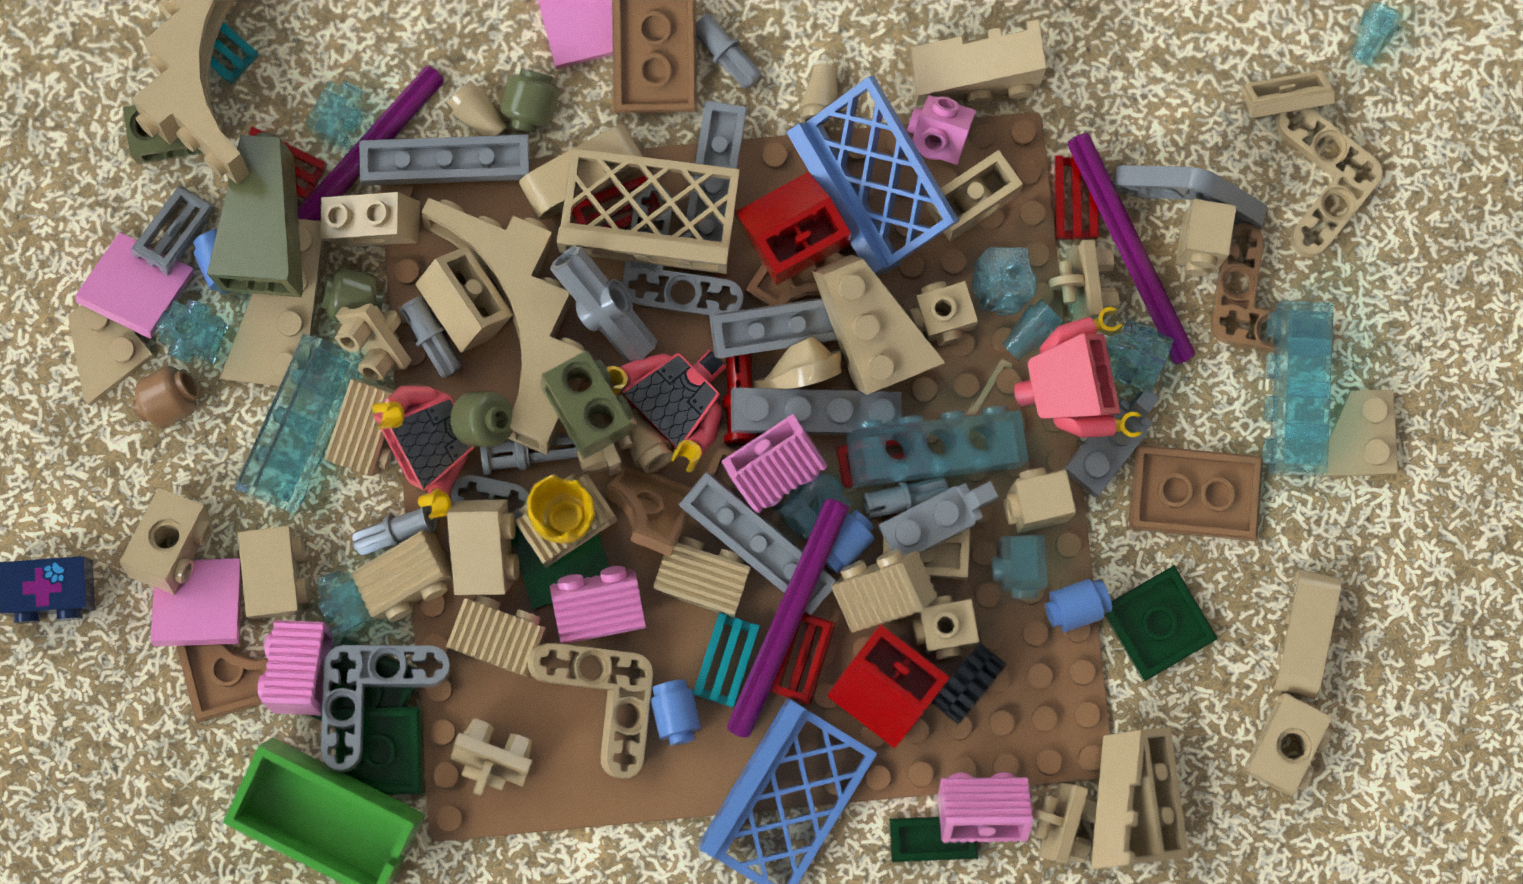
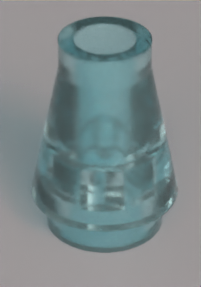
M1373 1L1369 9L1363 10L1349 57L1355 61H1360L1361 64L1367 67H1371L1377 56L1401 29L1399 22L1402 15L1387 5Z
M1040 299L1034 306L1031 303L1029 304L1008 337L1001 344L1020 361L1025 355L1041 346L1056 327L1064 324V321Z

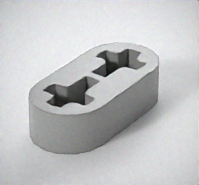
M475 475L461 477L454 483L451 490V498L454 504L457 500H465L460 496L461 490L468 491L471 484L477 485L478 493L489 496V500H495L496 498L510 499L512 493H517L519 501L524 503L525 506L529 493L517 484ZM520 509L514 511L515 520L522 517L519 513Z

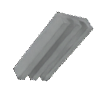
M178 186L131 248L132 255L138 259L144 258L148 265L152 267L156 265L162 273L168 276L215 211L214 205ZM182 200L187 201L186 207L177 219L174 220L153 251L148 249L152 241L179 207ZM199 208L200 211L198 212V214L195 216V218L192 220V222L189 224V226L186 228V230L183 232V234L180 236V238L168 252L166 257L163 258L162 255L165 253V251L168 249V247L171 245V243L174 241V239L186 225L188 220L194 214L195 210Z

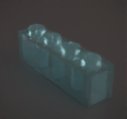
M1282 300L1275 306V311L1269 312L1267 333L1268 337H1274V354L1268 353L1266 378L1273 380L1272 396H1266L1264 419L1265 421H1271L1270 438L1264 439L1262 452L1263 463L1269 464V474L1321 477L1328 473L1334 303Z
M302 335L236 482L235 490L295 515L298 506L303 503L307 496V485L315 467L323 460L325 445L332 429L335 427L350 380L359 377L358 365L362 358L325 339Z

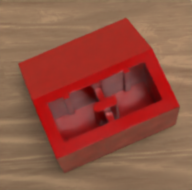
M809 172L735 211L737 219L776 286L850 246L851 232L830 196Z
M880 624L832 687L827 697L895 749L950 677Z

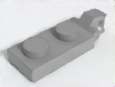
M1146 387L1143 392L1139 391L1131 403L1124 398L1119 401L1120 414L1113 416L1115 419H1120L1125 413L1138 412L1142 417H1128L1125 421V428L1130 433L1142 431L1143 433L1137 437H1127L1122 432H1116L1114 436L1086 438L1063 470H1066L1067 475L1093 497L1099 496L1148 433L1147 429L1153 422L1146 415L1160 398Z
M991 481L972 491L964 483L957 488L954 486L879 524L878 527L891 551L900 549L902 555L913 551L921 554L974 527L975 522L983 519L980 509L997 501L998 495Z

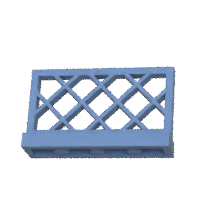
M868 76L805 123H798L786 132L810 174L830 196L851 232L850 243L858 257L864 259L876 275L889 273L901 265L900 261L959 222L875 76ZM867 91L875 102L873 119L856 115L858 98ZM847 106L846 113L841 112V110ZM833 116L845 119L841 142L831 140L822 126L824 122ZM854 122L871 126L867 149L850 145ZM881 128L892 131L897 140L894 155L877 151ZM849 151L866 155L862 178L852 176L846 167ZM875 158L892 162L888 185L871 181ZM902 165L913 167L918 175L915 192L898 187ZM870 187L887 191L883 214L873 212L867 203ZM896 194L914 198L910 221L892 217ZM923 201L935 204L943 218L933 227L919 224ZM891 223L908 228L905 246L898 251H895L888 239ZM917 230L924 232L916 238Z
M787 698L697 844L699 850L718 859L757 884H775L768 880L764 862L789 857L793 873L786 884H798L877 753ZM807 720L822 729L826 747L801 752L797 735ZM828 733L842 741V743L831 745ZM794 743L796 754L785 756ZM852 747L864 755L855 771L838 775L832 751ZM827 752L832 777L808 782L803 758ZM798 760L803 784L778 789L775 771L779 765ZM850 778V780L848 781V783L842 791L840 780ZM771 780L773 791L763 793ZM834 782L838 799L833 808L815 812L810 788ZM805 790L810 813L785 819L780 795ZM775 797L780 821L756 826L752 812L755 804L759 800ZM827 816L819 829L817 818ZM748 817L751 828L740 830ZM812 819L815 837L811 844L793 849L787 825ZM782 827L787 851L763 856L757 832ZM749 834L753 835L758 858L739 862L726 854L735 838ZM805 853L798 865H796L794 855ZM759 864L762 875L748 866Z

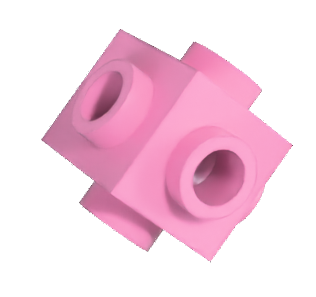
M928 95L922 109L914 108L907 132L914 134L912 141L919 153L925 158L943 160L958 165L976 110L959 105L956 101L947 97Z

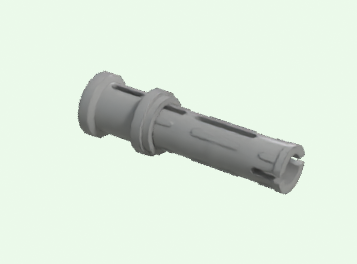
M567 433L556 435L552 446L574 444L572 439L570 440ZM510 439L496 447H480L484 475H491L492 470L518 467L520 471H525L526 468H530V463L577 458L576 451L578 449L576 447L549 450L548 454L545 455L538 451L529 452L531 448ZM513 452L511 455L493 456L494 453Z

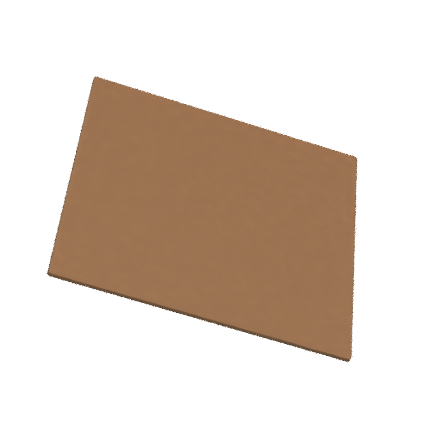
M1036 112L974 118L958 165L943 160H931L922 156L937 184L942 188L999 150L1023 183L1020 195L951 242H949L944 233H941L900 261L901 265L889 273L876 275L909 317V310L915 308L916 295L922 294L921 288L940 281H945L946 286L965 281L977 316L978 323L976 328L961 333L963 337L961 340L944 346H938L937 341L930 342L944 360V364L878 390L901 392V435L920 433L927 475L843 490L835 447L893 436L808 434L828 466L826 470H820L818 476L813 481L799 484L797 489L792 490L777 528L799 548L804 550L826 499L839 500L849 507V514L857 510L867 518L863 503L867 502L863 501V493L898 487L901 481H905L908 485L941 477L946 480L949 489L954 486L957 488L966 483L970 491L991 481L998 495L997 501L980 509L983 519L975 522V526L970 528L967 580L930 578L933 590L937 592V597L951 595L953 602L972 599L979 642L1006 663L1001 673L959 724H956L930 703L895 749L827 697L832 687L880 624L852 633L833 590L811 614L836 622V626L811 705L794 699L790 700L877 753L848 803L937 795L941 778H948L955 773H967L973 778H991L997 773L1007 772L1015 777H1027L1029 786L1096 780L1100 777L1103 736L1110 735L1098 621L1064 633L1059 626L1053 627L1045 610V603L1050 601V592L1086 579H1090L1093 582L1083 488L1068 476L1076 513L1066 523L1018 533L1016 524H1008L1003 500L1007 499L1006 495L1016 479L1020 478V473L1037 468H1045L1046 474L1062 471L1079 449L1078 437L1057 428L1052 418L1041 419L1038 415L1036 404L1021 407L1014 393L1016 383L1030 379L1029 359L1039 354L1040 346L1056 327L1065 324L1062 292L1050 290L1049 280L1060 276L1043 119ZM903 124V126L905 127L906 131H907V128H908V125H909V124ZM871 127L853 129L850 145L867 149ZM880 129L877 146L878 152L894 155L897 140L892 131ZM843 130L826 131L831 140L841 142ZM907 132L910 138L913 139L914 134ZM788 135L742 139L738 163L740 175L735 211L809 172ZM698 143L640 148L639 150L643 157L695 163ZM849 151L846 167L852 176L862 178L866 155ZM558 156L529 159L530 172ZM875 158L871 181L888 185L892 162ZM902 165L898 187L915 192L918 175L913 167ZM639 168L619 181L623 184L644 176V173ZM648 169L653 176L659 172V170ZM670 172L658 181L661 186L669 191L672 198L690 186L681 173ZM520 180L380 185L381 193L399 192L420 201L419 243L385 245L389 310H395L401 318V323L395 332L400 337L399 343L412 360L406 369L394 370L395 389L400 386H430L434 390L448 394L454 403L461 395L471 391L498 392L506 397L514 408L519 391L522 360L521 346L512 317L492 340L462 353L446 331L444 336L462 364V368L456 374L443 378L439 375L423 346L417 347L416 342L418 340L410 325L400 313L399 308L408 301L418 296H423L415 284L435 258L459 249L448 240L423 228L421 212L428 198L438 202L441 200L451 201L459 205L464 210V213L478 219L480 216L492 218L500 223L502 229L505 230L513 216L522 220L533 218L542 222L552 232V248L538 279L542 280L544 277L559 281L550 270L553 261L562 255V253H559L557 246L562 212L550 218L540 220L519 184ZM613 183L599 192L615 187V184ZM870 187L867 203L873 212L883 214L887 191ZM655 193L660 207L663 206L665 203L660 201L659 194ZM690 194L676 204L685 217L687 216ZM896 194L892 217L910 221L914 198ZM622 195L600 205L605 210L614 206L624 196ZM923 201L919 224L933 227L937 223L926 209L927 202ZM649 203L644 204V206L651 208ZM595 207L582 211V214L586 217L598 211ZM633 209L611 217L614 222L633 214ZM674 211L672 212L669 232L671 236L685 226ZM735 212L727 274L664 266V270L734 281L743 292L744 303L741 310L766 306L746 293L745 290L763 262L737 219ZM572 215L571 223H576L575 218ZM604 221V222H603L602 224H600L599 226L601 227V226H603V225H606L607 222ZM655 221L652 222L656 228L663 230L664 223L656 224ZM891 223L888 239L895 251H898L905 246L908 228ZM917 230L916 238L924 232ZM851 243L850 246L840 250L846 256L858 257ZM590 257L608 280L616 279L621 283L623 282L626 261ZM640 276L638 282H631L630 289L636 291L637 298H644V294L647 291L657 292L659 297L656 302L664 303V288L669 278L660 277L661 286H654L648 284L647 276ZM680 281L673 286L671 297L677 304L686 305L694 299L695 288L689 282ZM701 284L702 299L698 308L706 309V300L719 302L720 310L723 311L727 310L729 304H736L737 297L731 296L729 288H723L721 294L716 295L707 292L710 284ZM570 294V308L555 339L560 340L564 337L578 342L584 347V351L588 350L594 361L600 359L606 368L609 366L620 367L627 364L600 330L591 331L583 325L576 311V301ZM807 297V298L802 299V300H800V301L809 300V299H815V298H822V297ZM424 298V301L429 307V310L432 313L433 317L436 319L439 326L443 327V325L441 324V322L439 321V319L437 318V316L435 315V313L433 312V310ZM633 304V311L658 340L655 349L647 354L646 357L662 353L672 357L674 354L679 353L693 366L708 350L714 353L710 318L708 316L639 307ZM943 311L936 312L940 316H947ZM837 340L820 342L829 352L837 350L841 352ZM788 348L751 353L752 381L767 377ZM738 355L737 358H738V374H739V373H740V363H739V355ZM843 355L840 365L842 372L838 375L811 385L789 388L858 391L854 388ZM719 358L726 366L725 358ZM1003 358L1012 363L1011 369L1004 367L997 375L994 385L976 415H966L972 403H976L1000 360ZM726 369L710 383L720 393L721 400L719 404L721 408L722 400L728 394ZM582 379L577 392L589 389L590 385L585 379ZM611 382L608 383L610 388L614 387V385ZM624 387L615 397L623 396L622 392L627 387ZM722 408L723 413L717 439L700 457L692 472L686 471L690 463L689 459L679 456L674 462L670 461L666 466L653 473L693 488L704 473L708 471L718 444L736 451L745 446L727 445L724 443L723 436L727 434L726 410ZM602 414L605 424H608L610 422L608 416ZM561 424L557 434L567 433L563 424ZM983 431L991 436L996 431L993 444L980 437ZM618 441L615 442L614 446L620 460L635 465L629 448L621 449ZM575 444L551 446L550 450L576 446ZM913 444L846 455L847 462L914 450ZM671 446L670 450L674 453L675 449ZM474 447L467 454L468 459L457 480L466 475H475L517 484L530 494L536 483L550 475H556L560 479H565L575 473L580 478L584 473L578 458L530 463V468H526L525 471H520L518 467L492 470L491 475H484L480 447ZM529 449V452H536V450ZM513 452L494 453L493 456L511 455ZM916 460L851 471L849 474L850 478L915 467ZM607 470L588 475L618 520L599 533L609 566H624L626 570L634 569L646 628L568 643L566 645L643 655L652 666V687L669 681L685 679L687 688L694 691L719 613L653 591V585L664 554L630 541L632 526L629 517L617 504L605 498L607 487L613 476L610 477ZM402 471L406 514L421 508L417 502L418 498L421 495L428 494V489L424 491L410 484ZM471 484L468 491L461 490L460 496L465 500H489V496L478 493L477 485ZM450 492L449 498H450V500H451V507H452V506L454 505V503H453V501H452L451 492ZM512 493L511 498L508 499L509 513H514L516 509H521L524 506V503L519 501L517 493ZM903 512L869 520L874 525V529L870 533L874 536L875 540L855 562L864 560L866 566L877 563L876 558L881 556L883 551V535L878 527L879 524ZM446 515L435 518L436 530L431 533L436 534L452 567L448 519ZM686 523L680 535L704 543L703 551L719 556L721 549L734 552L711 532ZM744 560V563H743V564L748 565V566H751L749 563H747V562ZM826 565L824 566L835 578L839 579L842 576L841 572L836 574ZM752 566L735 618L760 625L734 708L694 695L702 730L694 733V741L670 746L669 739L660 740L651 704V698L654 697L653 689L651 688L644 762L641 770L631 778L612 777L604 771L601 765V748L608 690L544 683L536 680L532 675L530 678L447 648L448 640L464 598L475 601L477 596L454 595L453 581L446 585L448 590L440 597L430 601L421 599L412 605L415 646L439 647L446 653L451 663L450 676L446 682L436 687H418L419 704L423 706L424 766L429 835L434 841L716 815L787 697L769 692L749 737L742 738L727 730L729 719L785 594ZM520 568L518 579L514 580L506 594L482 595L500 602L499 611L515 616L517 609L541 617L539 625L548 630L543 644H561L553 604L533 610ZM917 612L881 624L950 678L977 646L961 648L962 656L937 660L936 652L926 654L924 644L916 645L912 620L919 619ZM941 621L937 623L938 630L941 633H951V627L947 622ZM801 622L781 685L782 687L788 688L808 626L807 622ZM724 625L704 687L705 690L712 692L730 636L731 626ZM817 627L797 692L803 693L823 627ZM740 630L720 692L721 695L727 697L729 695L749 633L747 631ZM549 651L547 657L540 658V666H545L549 675L550 669H569L570 660H554L551 657V651ZM569 652L570 660H571V658H572V656H573V653H572V652ZM433 655L428 656L427 663L416 664L417 668L425 670L428 678L434 677L435 670L443 668V664L437 663ZM588 655L581 661L580 672L588 680L596 679L600 674L601 666L597 658ZM632 661L630 667H612L611 675L627 676L631 685L632 679L640 677V670L633 668ZM628 703L619 707L616 714L618 723L624 728L633 726L637 719L635 708ZM476 718L487 722L494 727L488 744L501 749H505L510 734H518L532 741L529 756L532 763L523 787L506 781L502 790L486 785L482 796L473 793L477 781L462 776L465 765L450 759L458 734H464L473 719ZM807 720L797 735L801 752L826 747L822 729ZM615 733L614 740H623V748L621 753L614 754L613 762L619 763L620 771H622L623 765L630 764L631 756L624 754L625 741H634V735ZM828 733L831 745L842 743V741ZM794 743L785 756L796 754ZM852 747L832 751L838 775L855 771L864 757L863 754ZM827 752L803 758L808 782L832 777ZM798 760L781 763L775 771L778 789L803 784ZM850 778L840 780L842 791L845 788L848 781L850 780ZM771 780L763 793L773 791ZM834 782L810 788L814 806L835 804L838 799ZM805 790L780 795L783 809L808 807ZM775 797L757 801L752 812L777 810Z

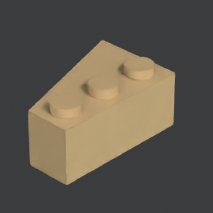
M1039 19L1027 21V30L1003 35L1001 28L987 30L988 38L964 41V38L959 36L911 47L909 60L916 106L924 105L928 95L947 97L954 101L967 99L968 104L971 105L992 101V95L1009 94L1010 99H1022L1032 96L1034 94L1033 90L1040 89L1047 68Z
M849 255L812 270L856 390L868 395L945 363L864 259Z
M1171 727L1142 729L1103 736L1091 869L1189 858Z

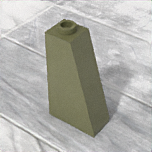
M261 132L257 136L240 135L237 150L241 153L250 174L238 185L231 178L229 180L207 275L222 291L302 297L303 280L294 155L281 138L274 134Z

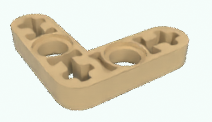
M1306 108L1279 113L1276 119V128L1278 134L1285 141L1334 178L1291 233L1293 249L1304 257H1315L1320 255L1329 246L1379 184L1382 178V167L1374 156L1315 110ZM1299 113L1305 118L1302 125L1307 130L1312 132L1316 125L1322 130L1307 145L1304 140L1309 134L1301 128L1295 129L1294 132L1287 127L1290 120L1286 115L1295 117ZM1324 138L1335 140L1340 148L1338 157L1334 159L1322 157L1317 149L1318 142ZM1350 151L1355 156L1349 162L1359 169L1363 165L1368 166L1371 169L1368 177L1372 181L1369 182L1364 179L1361 183H1358L1353 179L1356 171L1348 164H1346L1342 171L1336 166L1346 158ZM1332 195L1342 197L1347 204L1346 214L1340 217L1330 215L1325 208L1326 198ZM1316 212L1323 222L1334 226L1335 229L1331 231L1329 226L1326 225L1317 236V240L1321 243L1320 246L1312 243L1307 247L1302 243L1305 236L1301 230L1303 229L1307 232L1312 230L1320 220L1312 216Z
M558 643L541 644L535 647L529 654L527 662L528 670L536 680L544 683L608 690L601 748V765L608 775L615 778H631L636 775L643 766L653 679V670L649 660L637 653ZM549 651H551L552 659L569 661V652L573 653L569 669H550L549 675L547 674V668L540 666V658L547 657ZM588 655L597 658L601 666L600 674L592 681L583 677L580 672L581 661ZM632 661L633 668L640 670V677L632 679L631 685L629 684V677L611 675L612 667H630ZM625 703L631 704L637 712L636 722L629 728L622 727L618 723L616 715L619 707ZM615 733L634 735V741H625L624 754L631 756L630 764H624L622 771H620V764L613 762L614 754L621 753L623 748V740H614Z

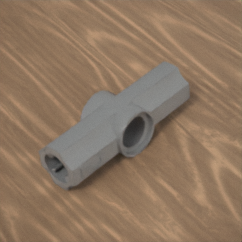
M574 245L553 261L550 270L575 299L576 311L583 325L591 331L600 330L626 363L633 360H643L647 354L655 349L658 340L633 311L632 298L627 288L616 279L608 280L581 246L577 247Z

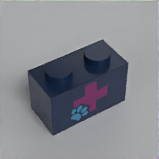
M78 556L0 562V614L14 617V623H38L42 614H56L57 620L60 621L83 619V611H95L92 559Z

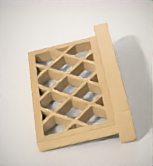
M572 148L561 226H559L557 236L559 253H563L565 250L576 245L577 247L581 246L590 257L727 274L740 169ZM579 162H596L606 175L587 188L578 177ZM607 164L618 165V166L615 167L613 170H610V168L607 166ZM628 167L640 168L648 180L629 194L616 176ZM648 169L659 170V172L653 176ZM670 172L681 173L690 186L671 199L658 181ZM691 175H699L702 177L695 181ZM712 177L730 179L728 194L715 204L711 202L700 188L701 185ZM611 180L624 198L605 211L592 194ZM577 184L578 187L582 190V193L575 197V190ZM653 185L666 203L647 217L634 199ZM693 191H696L708 209L689 222L676 204ZM586 198L589 199L600 213V216L588 225L571 223L573 208ZM629 203L643 221L631 230L619 229L610 217ZM726 204L724 218L718 209ZM669 209H672L685 225L672 236L661 234L652 223ZM714 214L723 226L722 241L703 240L694 227ZM606 221L610 228L600 227L599 225ZM648 226L652 233L640 231ZM690 232L694 238H687L682 236Z

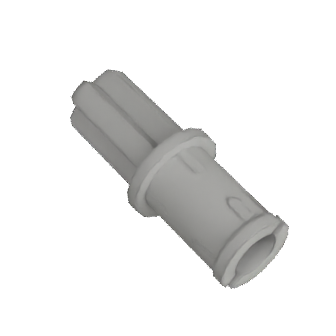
M710 13L696 22L697 38L714 56L713 62L715 64L721 63L742 88L746 89L753 86L762 74L759 68L740 49V41L737 38L732 40Z
M418 296L399 308V311L413 330L418 340L416 342L417 347L423 346L441 377L448 378L456 374L462 368V364L444 336L445 328L439 326L423 296Z
M941 477L908 485L905 481H901L898 487L863 493V501L867 502L863 503L868 520L905 512L949 488L946 480Z
M428 506L397 517L392 514L387 515L383 522L355 531L352 535V544L360 555H366L391 545L395 547L420 531L434 532L436 530L435 518L429 519L432 510Z

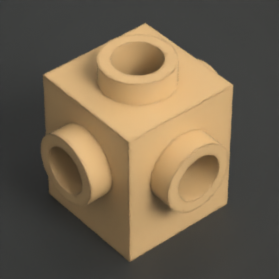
M940 281L921 288L922 294L916 295L915 308L909 310L911 320L921 333L924 334L929 343L937 341L938 346L948 345L963 338L961 333L974 330L978 323L965 281L946 286L945 281ZM943 311L947 316H940L936 312Z
M951 595L937 597L923 611L918 613L919 619L912 620L916 645L924 644L926 654L936 652L937 660L962 656L961 648L975 646L979 643L972 599L953 602ZM941 621L947 622L951 627V633H941L938 630L937 623Z

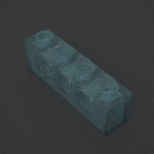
M994 406L982 409V415L966 417L965 411L958 410L940 414L941 420L924 421L923 415H913L898 419L899 424L883 426L882 420L860 422L857 424V429H853L846 437L853 488L1019 468L1029 461L1021 411L1007 412L1006 406ZM970 431H978L983 434L986 439V448L984 450L977 449L970 443ZM928 436H938L943 440L945 444L944 454H935L929 449L927 444ZM894 440L901 444L904 450L903 459H894L888 455L885 449L886 441Z

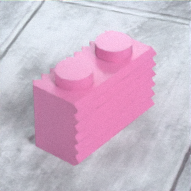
M794 414L722 460L731 480L755 513H760L763 508L778 504L784 494H789L791 489H797L799 484L813 481L818 476L820 470H826L828 466Z
M612 566L601 570L600 576L595 575L583 579V576L580 574H572L558 579V584L550 585L561 644L646 628L634 569L626 570L624 566Z
M275 620L272 633H268L265 639L264 649L268 662L266 663L267 670L265 674H261L259 677L258 696L272 713L320 716L322 715L324 662L327 654L332 650L335 633L325 622Z
M1002 772L993 775L991 778H973L967 773H955L948 778H941L937 798L942 842L947 843L951 841L956 843L960 841L964 843L969 841L973 843L978 841L981 843L986 841L990 843L995 841L998 843L1000 841H1013L1015 843L1019 840L1021 842L1028 841L1033 816L1027 777H1015L1011 773Z

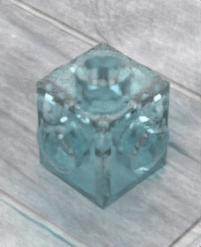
M988 247L973 264L972 289L974 294L978 296L980 311H996V314L1001 316L1013 315L1020 312L1035 296L1037 278L1035 272L1031 271L1028 248Z
M189 299L187 305H183L173 301L170 311L165 310L158 322L157 333L160 334L158 341L169 348L167 355L191 364L194 357L214 364L229 325L222 318L211 315L212 308L203 303Z
M1127 319L1121 333L1110 336L1106 344L1113 377L1123 384L1133 385L1151 393L1167 361L1174 339L1157 332L1150 325Z

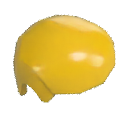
M550 475L536 483L527 498L530 523L536 533L550 542L573 543L576 540H580L590 531L595 519L593 497L582 487L578 480H565L558 478L556 475Z

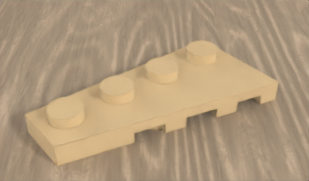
M298 219L303 280L302 297L252 293L219 379L305 389L324 240L320 239L321 221Z

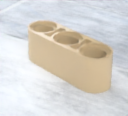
M624 124L614 126L575 147L576 149L643 157ZM571 150L534 169L519 181L523 192L540 220L550 218L563 211ZM579 162L578 177L587 188L606 175L596 162ZM607 164V166L610 168V170H613L615 167L618 166V165ZM628 167L616 177L618 180H621L639 168ZM610 180L608 183H606L605 185H603L601 188H599V189H598L597 191H595L593 194H595V193L601 191L602 189H604V188H606V187L612 185L613 182ZM577 184L575 190V197L582 193V190L578 187Z
M1298 569L1293 582L1297 583L1295 596H1290L1284 622L1288 624L1286 638L1281 637L1275 664L1279 665L1277 679H1272L1271 688L1315 699L1323 678L1342 581L1340 578Z

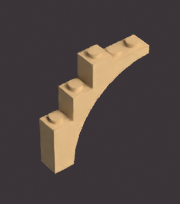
M161 0L157 5L168 20L143 40L150 55L147 63L158 77L132 98L140 114L136 117V121L148 135L154 137L158 134L169 145L179 138L192 152L198 148L206 155L203 158L217 176L222 177L226 174L238 185L250 172L241 153L221 132L216 123L210 101L209 69L215 40L226 14L236 0Z
M428 198L421 212L423 228L448 240L459 249L468 246L513 313L512 318L521 346L522 368L518 396L512 411L510 426L512 433L508 439L547 455L562 422L541 389L542 374L584 352V347L572 339L564 337L560 340L555 339L570 308V293L562 283L548 277H544L542 280L538 279L552 248V232L536 219L525 218L522 220L515 216L512 217L505 230L502 229L500 223L492 218L480 216L478 219L464 213V210L459 205L451 201L441 200L438 202ZM572 378L567 382V385L570 389L577 392L583 378Z

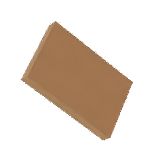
M612 0L614 113L697 112L696 0Z
M1138 445L1134 453L1129 530L1256 542L1258 538L1263 456Z

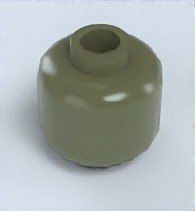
M521 68L519 74H513L508 77L500 110L502 114L512 118L511 127L534 133L536 125L547 126L552 122L559 96L558 87L551 83L552 76Z
M339 268L334 272L333 276L326 275L320 308L326 309L327 317L330 320L340 322L335 315L342 307L356 309L365 304L372 303L373 306H378L381 311L385 292L377 290V279L374 275Z
M471 391L461 395L454 403L450 419L452 431L456 438L467 446L496 447L503 444L511 436L512 429L510 426L513 407L508 399L498 392Z

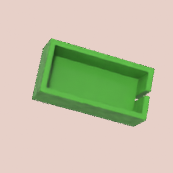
M272 737L258 746L222 823L342 884H393L406 857L403 854L410 849L426 814L345 773L335 772L325 763Z

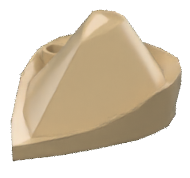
M812 336L790 346L767 377L752 381L753 388H798L832 378L842 372L840 366L841 352L840 350L829 352Z

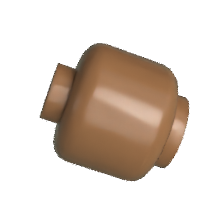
M166 366L137 382L135 387L136 399L133 400V407L137 416L143 422L149 421L154 426L163 429L194 413L196 400L199 398V390L194 379L186 370H178L175 367Z

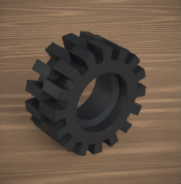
M979 642L931 703L956 724H959L1001 673L1006 663Z

